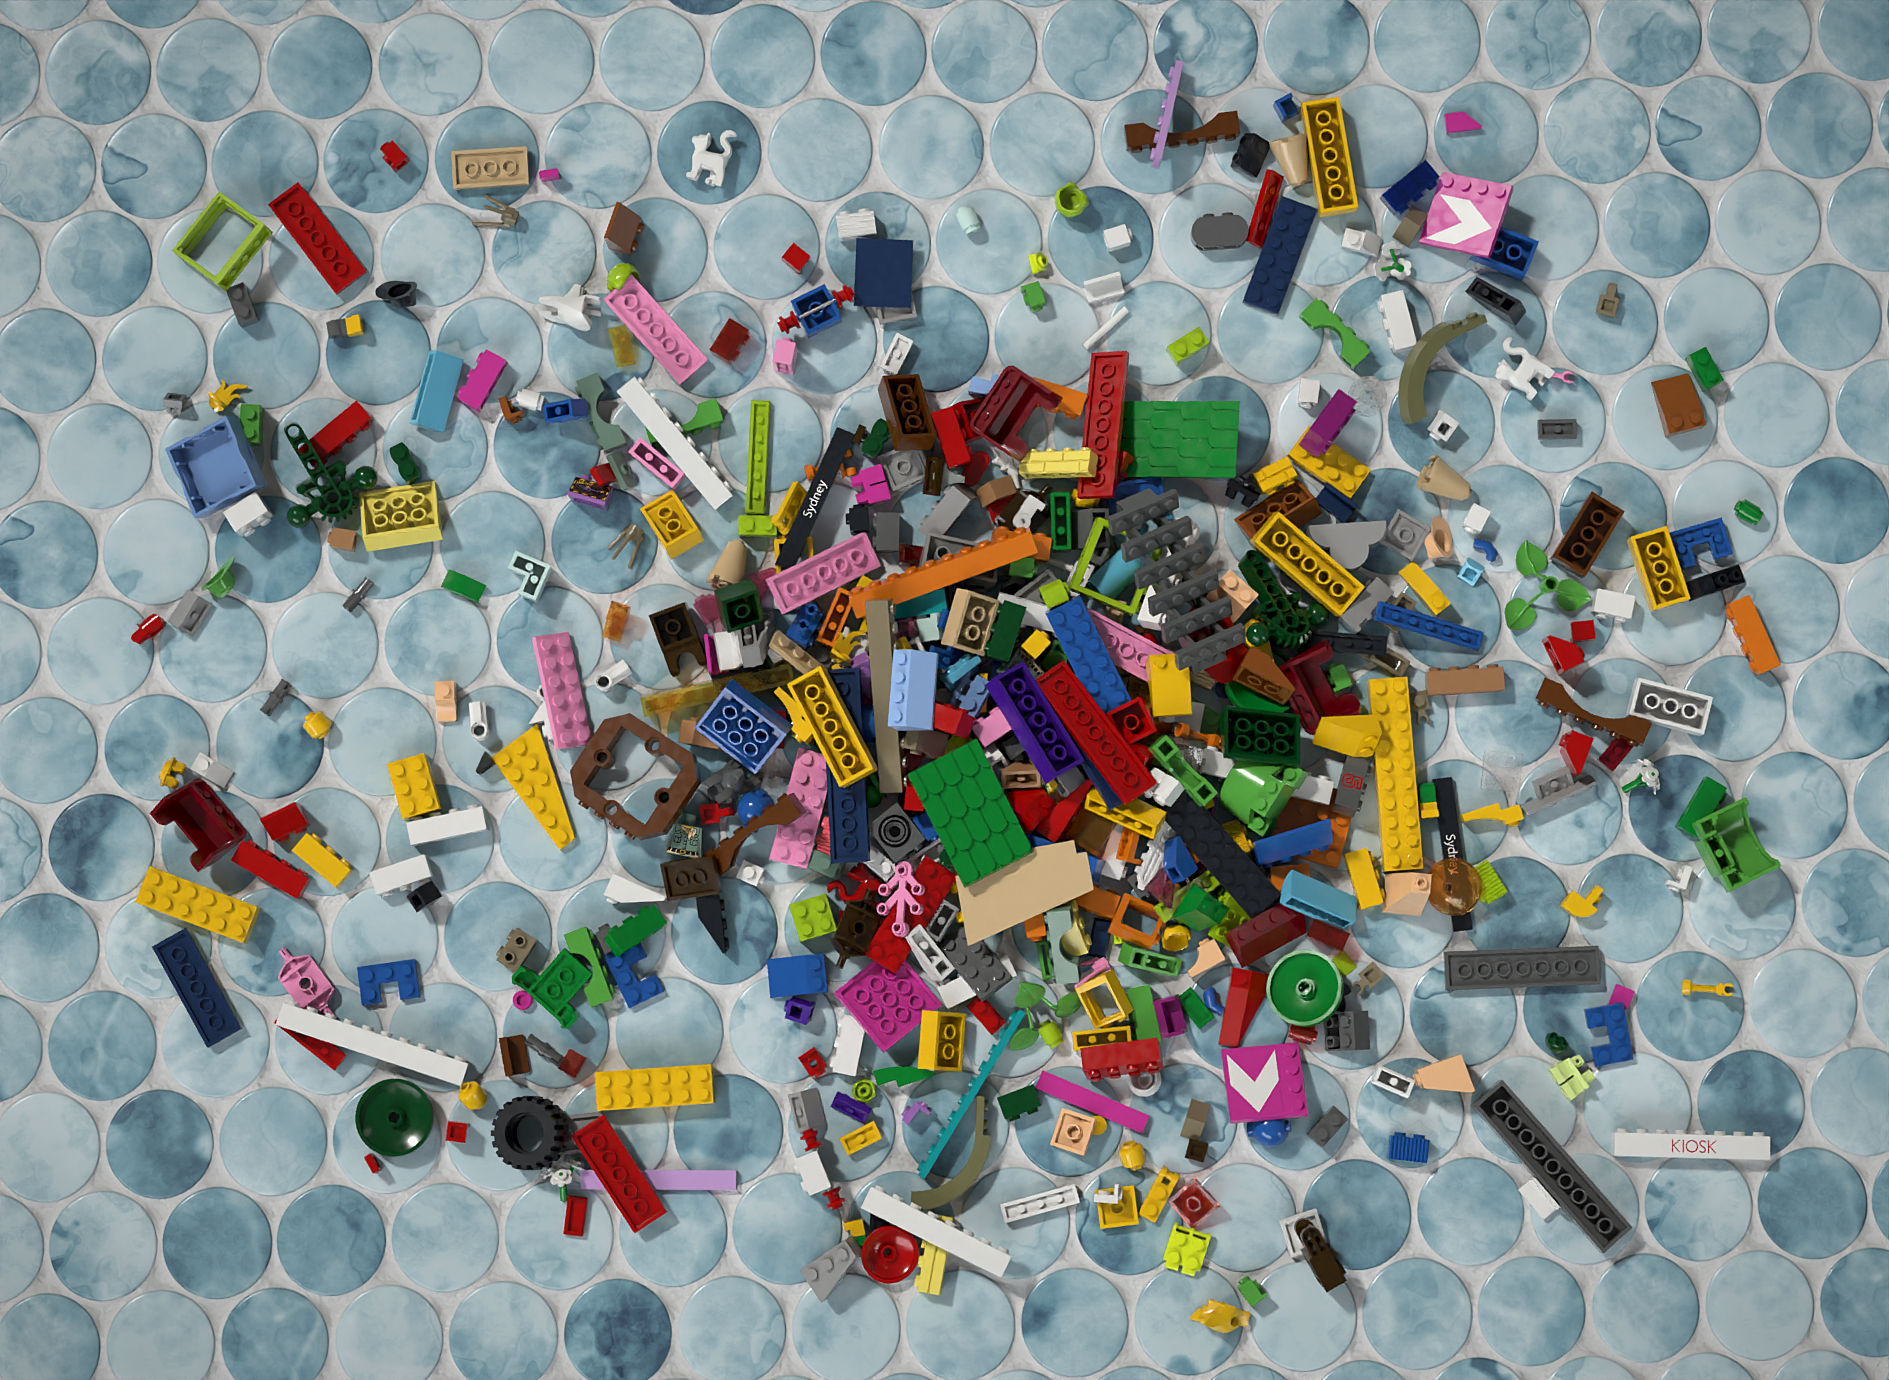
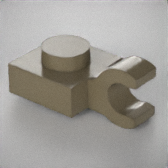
M1610 282L1606 295L1600 294L1595 313L1612 318L1615 317L1619 298L1614 297L1617 284Z

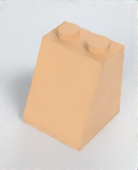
M1229 569L1220 579L1219 588L1211 591L1206 599L1212 603L1228 596L1232 601L1233 614L1229 617L1234 625L1259 594Z
M1456 1054L1413 1070L1412 1078L1415 1080V1085H1418L1420 1088L1458 1092L1475 1091L1462 1054Z

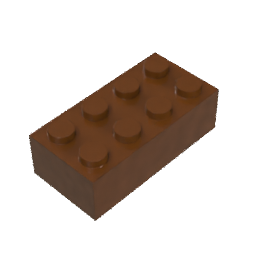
M919 374L882 376L878 393L894 450L932 449L937 435Z
M1589 493L1549 559L1581 579L1584 578L1625 511L1596 493Z

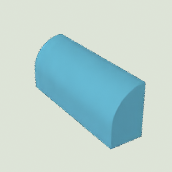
M438 350L429 351L409 424L432 431L444 432L464 359Z
M1144 529L1139 531L1141 535L1147 533ZM1120 549L1088 579L1087 585L1094 592L1114 600L1135 581L1134 571L1142 568V565L1138 558L1126 563L1122 559V551Z
M1291 870L1288 873L1281 888L1280 904L1343 931L1356 922L1355 896L1297 871Z

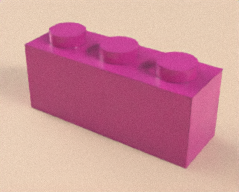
M487 349L484 353L481 352L476 360L478 363L476 368L470 370L467 379H469L465 386L462 385L458 392L459 401L478 412H481L508 364L505 359Z

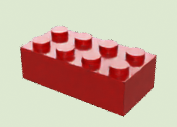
M1158 1038L1080 1048L1083 1072L1087 1080L1092 1082L1101 1081L1105 1077L1118 1079L1121 1078V1075L1127 1074L1129 1076H1138L1141 1072L1155 1074L1160 1072L1159 1070L1164 1069L1162 1050Z

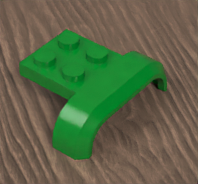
M564 948L540 976L530 968L521 965L512 975V984L524 989L560 1022L562 1029L570 1028L580 1017L569 1001L589 980L593 972Z

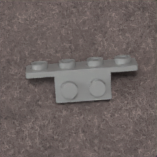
M1565 766L1532 781L1537 798L1521 805V809L1526 815H1534L1541 809L1552 807L1563 799H1570L1581 791L1590 790L1597 783L1591 775L1573 781L1569 768Z

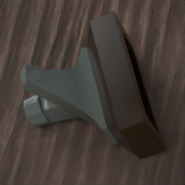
M927 456L923 494L940 496L947 485L964 483L965 477L949 471L946 463H944L945 458Z

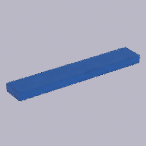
M1378 601L1373 619L1475 651L1480 650L1484 632L1382 601Z

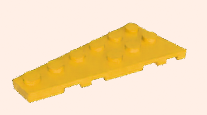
M537 723L491 757V759L559 850H561L576 838Z

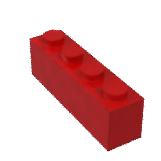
M356 400L310 438L309 441L323 465H325L329 457L332 455L336 456L342 451L341 447L346 443H352L357 438L356 435L359 432L368 430L372 426L371 422L374 420ZM304 443L298 450L306 452L308 444ZM312 459L309 461L313 468L318 466L317 460Z
M242 840L230 861L300 900L311 881L307 877L308 873L300 868L297 871L292 869L291 863L284 859L281 861L275 859V854L267 849L264 852L259 850V845L255 842Z

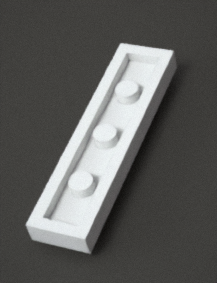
M1075 1184L1002 1203L1000 1207L1004 1222L1008 1223L1077 1204L1080 1201Z

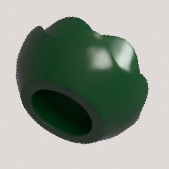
M1556 1032L1546 1035L1545 1043L1548 1049L1555 1053H1561L1567 1049L1568 1043L1564 1037L1558 1036Z

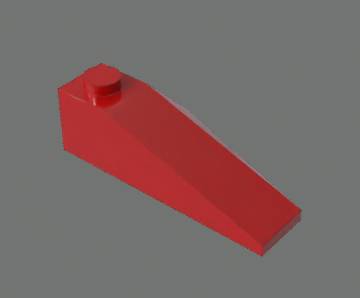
M1091 780L1085 781L1056 805L1037 825L1036 831L1054 843L1064 842L1075 824L1073 818L1083 810L1084 804L1082 802L1083 800L1086 801L1087 794L1094 786Z
M1231 968L1218 1044L1238 1047L1266 995L1268 974Z

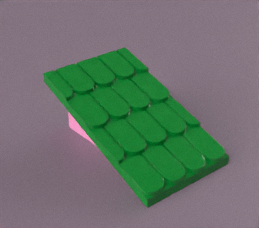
M1125 401L1120 451L1127 452L1134 457L1132 464L1128 465L1126 471L1127 478H1235L1240 401Z
M977 739L908 774V778L964 888L1033 853L1030 843Z

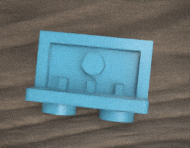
M968 653L963 655L957 663L949 666L939 676L947 690L952 691L955 689L960 681L959 678L968 671H973L972 675L979 670L977 664L981 662V659L976 654Z

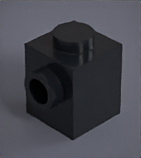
M863 504L853 505V508H849V513H845L846 525H850V533H861L864 531L870 533L868 507H864Z
M431 880L412 891L407 896V899L415 911L419 912L433 905L442 895Z

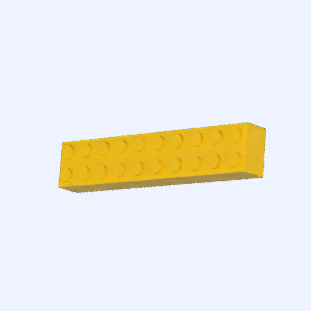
M1408 678L1369 679L1367 681L1369 715H1377L1382 730L1381 737L1373 754L1382 872L1423 869Z

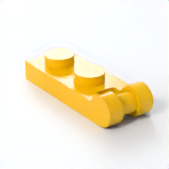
M798 481L792 482L776 515L771 518V523L778 527V531L782 535H786L790 531L807 494V491Z
M1163 1166L1138 1214L1155 1223L1180 1174L1168 1171L1167 1167ZM1164 1177L1170 1180L1168 1186L1162 1183Z

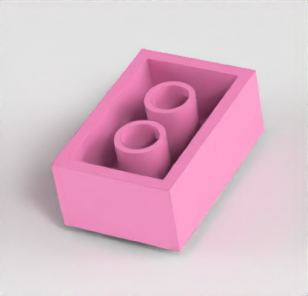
M997 706L989 712V717L986 719L981 717L973 723L971 733L978 740L980 746L985 749L989 745L997 744L1013 730Z

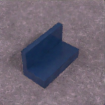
M1328 483L1316 497L1318 505L1342 523L1348 520L1358 506Z

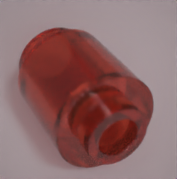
M1291 1025L1288 1037L1293 1038V1041L1311 1045L1312 1042H1316L1318 1031H1315V1026L1298 1027Z

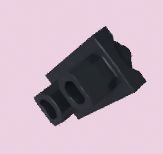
M1249 474L1248 478L1240 475L1239 481L1230 478L1227 483L1228 487L1225 496L1234 500L1237 493L1240 492L1245 495L1241 504L1250 508L1258 500L1261 493L1254 490L1257 483L1251 481L1253 475Z

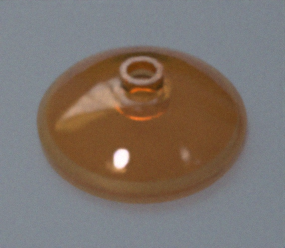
M1447 858L1437 862L1430 869L1428 874H1432L1428 900L1437 911L1445 915L1457 916L1469 912L1476 906L1482 893V882L1479 873L1472 864L1460 858ZM1448 884H1451L1452 886L1451 891L1447 889Z

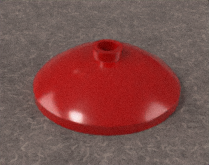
M887 1225L874 1230L864 1241L861 1250L862 1265L868 1275L878 1282L887 1284L897 1283L907 1278L915 1269L919 1258V1249L915 1238L910 1232L895 1225ZM889 1248L890 1252L884 1254L885 1249Z

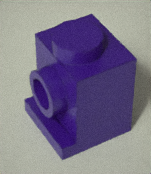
M792 997L789 1001H786L784 1006V1012H786L785 1019L807 1025L812 1020L816 1002Z

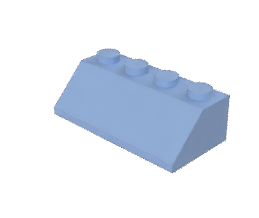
M912 649L893 651L888 715L889 727L897 731L933 730L938 653Z

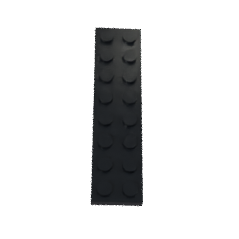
M1185 790L1171 807L1167 805L1161 806L1154 799L1150 802L1152 806L1166 812L1165 821L1181 837L1183 842L1251 919L1256 917L1281 895V892L1205 806L1199 807Z

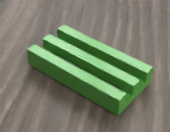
M1047 940L1036 942L1043 980L1053 978L1048 946L1051 942ZM1041 945L1045 946L1050 975H1046Z

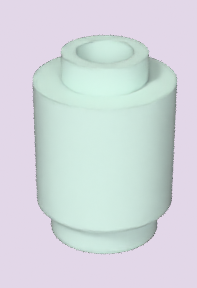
M968 205L959 208L956 217L963 232L966 235H970L979 231L980 222L974 208L968 207Z

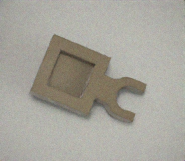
M1426 690L1410 693V712L1417 713V726L1421 725L1420 717H1425L1426 723H1430L1429 716L1425 713V710L1430 709Z
M1371 962L1358 974L1362 979L1355 981L1350 986L1354 987L1356 984H1359L1361 990L1357 994L1360 995L1366 985L1373 988L1386 975L1374 962Z

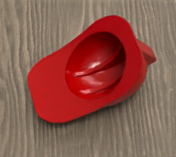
M1230 617L1217 621L1224 630L1233 626ZM1207 626L1188 634L1195 643L1212 636ZM1243 643L1226 650L1227 660L1204 670L1215 681L1229 683L1233 681L1232 678L1248 650Z

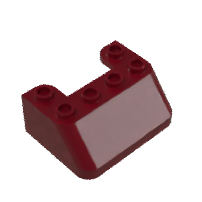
M1007 366L972 417L970 427L975 433L1001 451L1021 462L1028 452V445L1018 437V434L1038 404L1046 410H1054L1063 397L1019 368Z
M1328 639L1301 651L1279 667L1295 688L1289 701L1295 713L1300 715V723L1304 731L1310 735H1315L1321 717L1359 715L1362 709L1358 697L1353 693H1345L1336 698L1320 664L1330 660L1333 656V648Z
M195 779L164 796L149 813L160 825H168L174 821L197 848V851L193 852L190 856V863L197 872L217 862L246 836L244 827L211 787L202 779Z

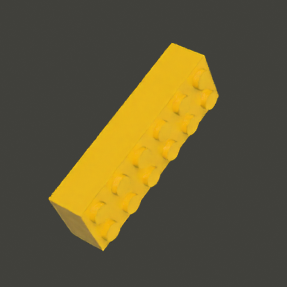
M1333 97L1302 102L1300 112L1303 130L1307 138V153L1318 216L1322 218L1354 213L1358 209V202L1340 98Z
M1273 512L1249 541L1334 616H1341L1365 587L1280 512Z
M819 666L787 684L839 787L846 788L878 770L826 667Z
M151 866L148 868L135 901L138 904L246 944L261 910V907Z
M712 1064L595 1072L597 1111L715 1103Z

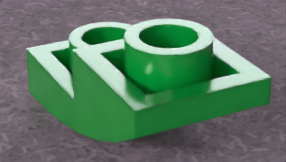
M449 569L441 587L478 603L486 585Z

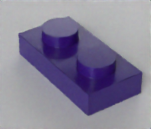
M838 1091L830 1106L864 1124L872 1110L865 1103L858 1102L847 1094H842Z

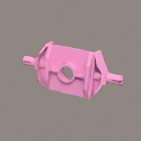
M286 947L282 948L279 953L285 960V964L280 971L278 979L294 1001L300 1003L299 1007L307 1009V1006L322 1011L324 1014L326 1012L334 1014L328 1007L335 988L311 958L312 956L293 957ZM303 978H308L311 981V985L307 989L301 987L300 983Z

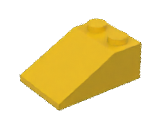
M673 489L640 508L671 560L704 541L698 527Z
M1175 654L1149 655L1146 662V671L1153 718L1191 715L1189 667L1179 671L1175 665Z
M1376 714L1321 717L1312 742L1315 745L1352 757H1369L1374 754L1382 730Z

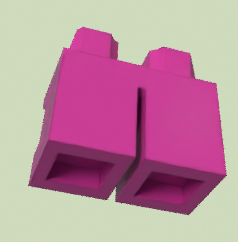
M881 464L860 470V474L850 478L853 488L863 486L865 492L855 495L858 504H869V506L877 503L891 501Z

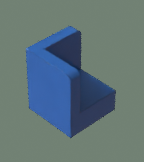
M1292 93L1274 102L1273 108L1282 123L1299 114L1292 101Z

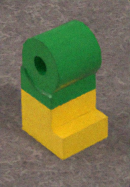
M1418 783L1419 818L1439 817L1434 783Z
M863 1218L843 1222L844 1230H850L851 1235L862 1249L863 1243L866 1240Z

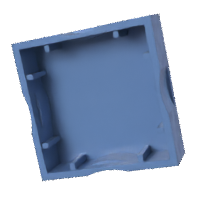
M225 416L204 427L199 433L186 437L165 448L172 467L182 483L184 495L194 518H207L267 486L238 416Z

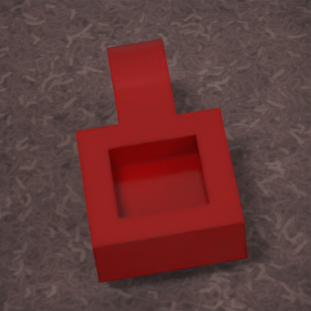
M719 803L699 806L701 825L721 823V817L734 816V808L720 809Z

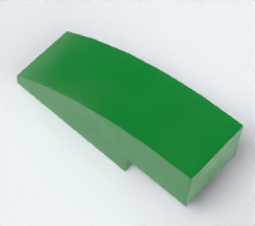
M898 1066L873 1071L877 1086L896 1080L898 1087L935 1076L933 1071L916 1067Z

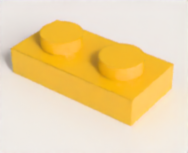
M872 1121L839 1139L847 1155H850L882 1139V1136L875 1122Z

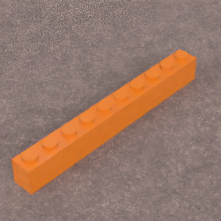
M1019 527L1011 534L1003 533L996 536V539L992 541L983 540L978 543V546L972 548L970 546L960 549L959 553L943 555L940 560L926 561L923 563V566L918 568L916 566L910 567L899 575L898 573H893L887 576L888 579L882 581L879 579L874 580L863 588L862 586L855 587L849 592V600L858 619L866 616L865 601L869 599L893 598V603L899 604L1036 554L1038 549L1030 527Z

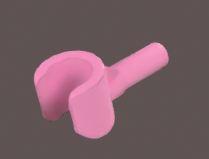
M1565 371L1564 373H1554L1551 377L1559 378L1564 382L1572 384L1574 381L1568 380V376L1575 374Z

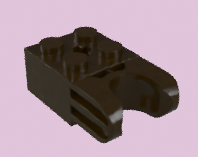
M687 602L648 615L669 672L673 677L680 674L679 658L685 652L693 654L699 665H707L706 653ZM672 622L679 625L676 632L670 629V626H673Z
M1301 1218L1297 1220L1294 1224V1231L1304 1247L1300 1250L1318 1283L1327 1293L1346 1282L1347 1280L1344 1277L1346 1271L1342 1264L1339 1263L1334 1249L1328 1242L1325 1243L1322 1235L1309 1219Z

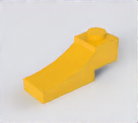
M778 687L774 693L784 703L793 723L791 730L794 732L792 736L800 744L804 741L808 745L814 738L806 721H804L805 719L797 703Z
M1499 803L1460 815L1462 823L1486 819L1502 822L1503 826L1508 824L1509 828L1520 825V820L1524 819L1519 804L1501 810Z

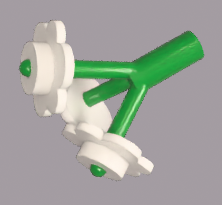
M1391 241L1382 245L1381 254L1388 259L1392 258L1393 262L1391 266L1382 259L1374 263L1375 276L1379 277L1380 281H1385L1390 276L1389 270H1392L1391 274L1396 276L1398 280H1404L1406 276L1411 274L1409 270L1412 267L1411 262L1405 261L1403 258H1399L1397 261L1396 255L1401 253V243Z
M1644 758L1643 761L1638 759L1637 761L1643 764L1644 767L1641 768L1637 778L1624 785L1622 790L1626 794L1639 786L1653 787V793L1656 795V789H1660L1661 785L1658 778L1659 772L1653 768L1654 764L1650 759Z
M576 1158L564 1160V1163L571 1166L569 1170H566L562 1165L558 1167L553 1165L545 1170L547 1174L543 1176L545 1179L551 1175V1183L553 1185L558 1184L560 1201L562 1202L568 1200L567 1184L572 1182L571 1175L574 1168L584 1170L580 1165L581 1162Z

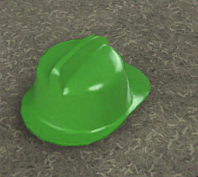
M231 557L201 590L208 589L219 599L228 594L235 584V577L230 569L235 558Z

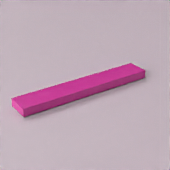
M1043 1070L1035 1086L1038 1090L1140 1133H1143L1150 1116Z

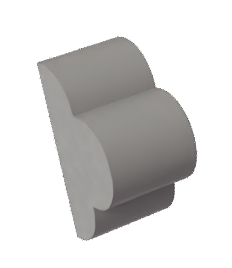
M1386 520L1309 525L1306 530V536L1323 551L1327 552L1346 571L1352 573L1362 566L1368 557L1369 549L1374 547L1384 536Z

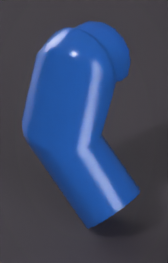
M1474 539L1473 548L1484 550L1487 554L1486 559L1490 562L1495 561L1498 551L1489 541Z
M1208 987L1203 994L1205 1006L1221 1015L1225 1007L1216 1002V990L1213 987Z

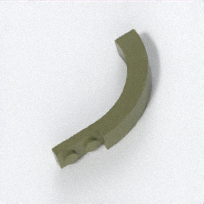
M1473 312L1466 315V318L1463 320H1456L1451 323L1441 322L1427 331L1414 345L1405 361L1399 382L1398 398L1402 422L1413 424L1427 417L1423 399L1425 376L1432 359L1450 340L1486 323L1485 315Z
M977 1096L975 1142L967 1164L957 1176L942 1186L924 1191H911V1202L921 1206L920 1211L933 1209L954 1200L966 1191L980 1174L988 1156L991 1135H983V1131H987L988 1121L984 1119V1112H988V1100H984L985 1096Z

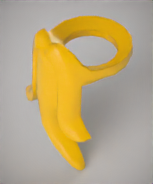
M221 380V387L214 394L211 391L207 393L209 395V406L214 408L215 412L224 410L235 398H241L238 394H231L236 389L248 388V385L232 384L226 388V383Z
M865 630L850 632L844 638L842 632L837 631L839 637L831 649L830 658L835 659L837 663L845 661L851 663L852 659L849 657V654L854 646L861 645L858 641L851 642V640L855 636L864 634Z

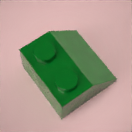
M1193 884L1172 917L1198 932L1220 924L1230 908Z

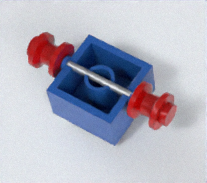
M825 284L791 300L796 316L793 311H790L789 317L785 319L782 316L779 317L780 321L777 324L781 332L785 331L786 334H789L791 328H801L800 322L807 337L810 338L841 323L842 317L835 304H838L839 308L843 307V302L847 300L851 303L854 302L853 297H855L851 286L843 285V290L839 292L833 290L832 294L834 297H831Z

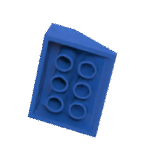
M731 679L694 728L756 775L793 725Z
M1326 819L1255 841L1252 846L1257 866H1263V869L1275 866V861L1281 860L1282 863L1293 860L1292 856L1298 854L1300 858L1310 855L1311 850L1317 848L1319 852L1330 849L1329 845L1333 843L1331 821Z

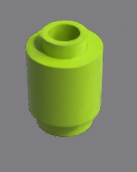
M1047 1019L1039 1024L1041 1028L1038 1031L1046 1046L1049 1045L1050 1049L1064 1042L1062 1039L1063 1035L1055 1020L1050 1021V1019Z

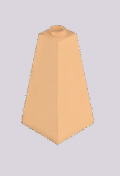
M1413 872L1385 874V899H1383L1382 912L1421 916L1430 895L1432 874Z

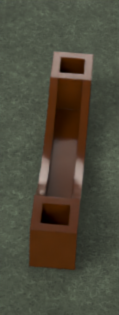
M1238 112L1218 113L1211 121L1195 130L1181 133L1168 132L1165 146L1178 148L1181 144L1195 146L1199 142L1204 141L1207 144L1218 142L1220 139H1225V141L1236 140V137L1240 135ZM1145 123L1124 125L1126 151L1139 153L1142 152V149L1150 148L1151 151L1152 148H1156L1157 143H1153L1156 131L1159 132L1160 130L1152 128Z
M1546 677L1535 698V701L1538 702L1537 705L1542 708L1548 709L1551 707L1556 710L1555 713L1561 716H1572L1575 722L1580 724L1586 722L1592 725V729L1602 732V730L1607 731L1612 738L1628 740L1627 744L1638 747V745L1643 746L1652 725L1651 722L1635 715L1613 719L1591 714L1572 700L1562 684Z
M784 793L776 799L778 803L774 806L770 804L762 810V815L759 817L753 816L747 821L749 824L746 827L740 826L733 831L734 836L730 839L729 837L724 838L719 842L720 846L714 849L713 847L704 853L705 856L715 855L719 877L735 866L741 846L756 830L770 825H788L807 812L794 793L789 795Z

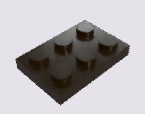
M715 855L675 860L660 864L667 901L722 893Z

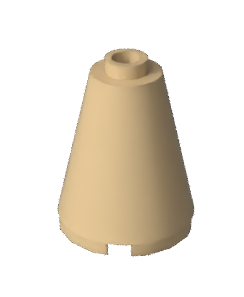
M1301 133L1269 142L1270 148L1288 183L1293 184L1294 187L1305 184L1304 180L1308 179L1306 134Z
M1431 456L1428 460L1431 463L1428 466L1424 465L1418 477L1417 485L1419 486L1417 488L1459 501L1464 500V498L1468 499L1472 492L1470 483L1439 456Z
M734 539L728 542L707 576L706 583L711 582L710 586L717 590L744 581L747 547L743 541Z

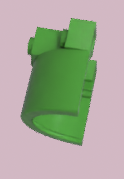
M1238 760L1224 781L1220 793V805L1224 810L1247 824L1250 829L1262 837L1268 838L1278 824L1276 820L1295 789L1299 790L1309 773L1296 766ZM1281 771L1283 772L1282 780L1275 777ZM1254 811L1259 813L1257 817H1254Z
M1746 797L1691 823L1699 838V841L1694 844L1711 877H1719L1726 893L1781 866L1779 860L1772 858L1757 839L1747 813L1749 802Z

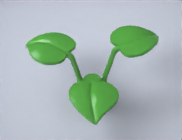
M1528 540L1521 544L1516 554V567L1524 576H1529L1533 573L1536 577L1541 578L1542 581L1539 584L1541 591L1527 604L1521 598L1512 599L1507 603L1504 613L1506 625L1509 629L1521 630L1529 627L1535 621L1536 611L1530 605L1544 593L1550 594L1553 591L1558 593L1556 597L1557 604L1566 611H1574L1591 600L1587 590L1572 579H1564L1558 582L1557 578L1553 576L1547 577L1546 575L1538 574L1537 572L1542 571L1546 567L1547 558L1545 553Z
M1020 982L1015 1003L1019 1008H1026L1030 1026L1029 1028L1020 1029L1014 1035L1009 1046L1010 1051L1026 1049L1032 1046L1039 1037V1032L1033 1029L1034 1025L1029 1006L1037 1005L1041 999L1052 1009L1056 1010V1017L1064 1018L1074 1014L1081 1007L1082 1002L1078 994H1066L1060 998L1057 1005H1053L1044 998L1046 990L1042 985Z

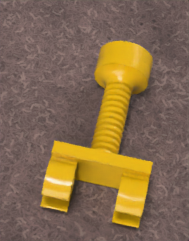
M1683 979L1682 995H1690L1693 991H1708V993L1716 992L1717 996L1724 995L1725 997H1730L1734 993H1726L1724 989L1725 987L1733 988L1734 986L1730 983L1722 985L1723 983H1718L1716 986L1693 984L1691 980Z

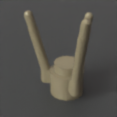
M485 195V199L502 207L503 210L484 205V208L502 214L501 220L504 222H472L474 226H496L510 229L511 225H516L519 211H515V208Z
M631 523L629 528L626 527L607 547L610 550L625 536V540L612 556V560L616 559L629 541L632 543L637 541L628 564L630 569L640 543L644 539L641 536L644 531Z

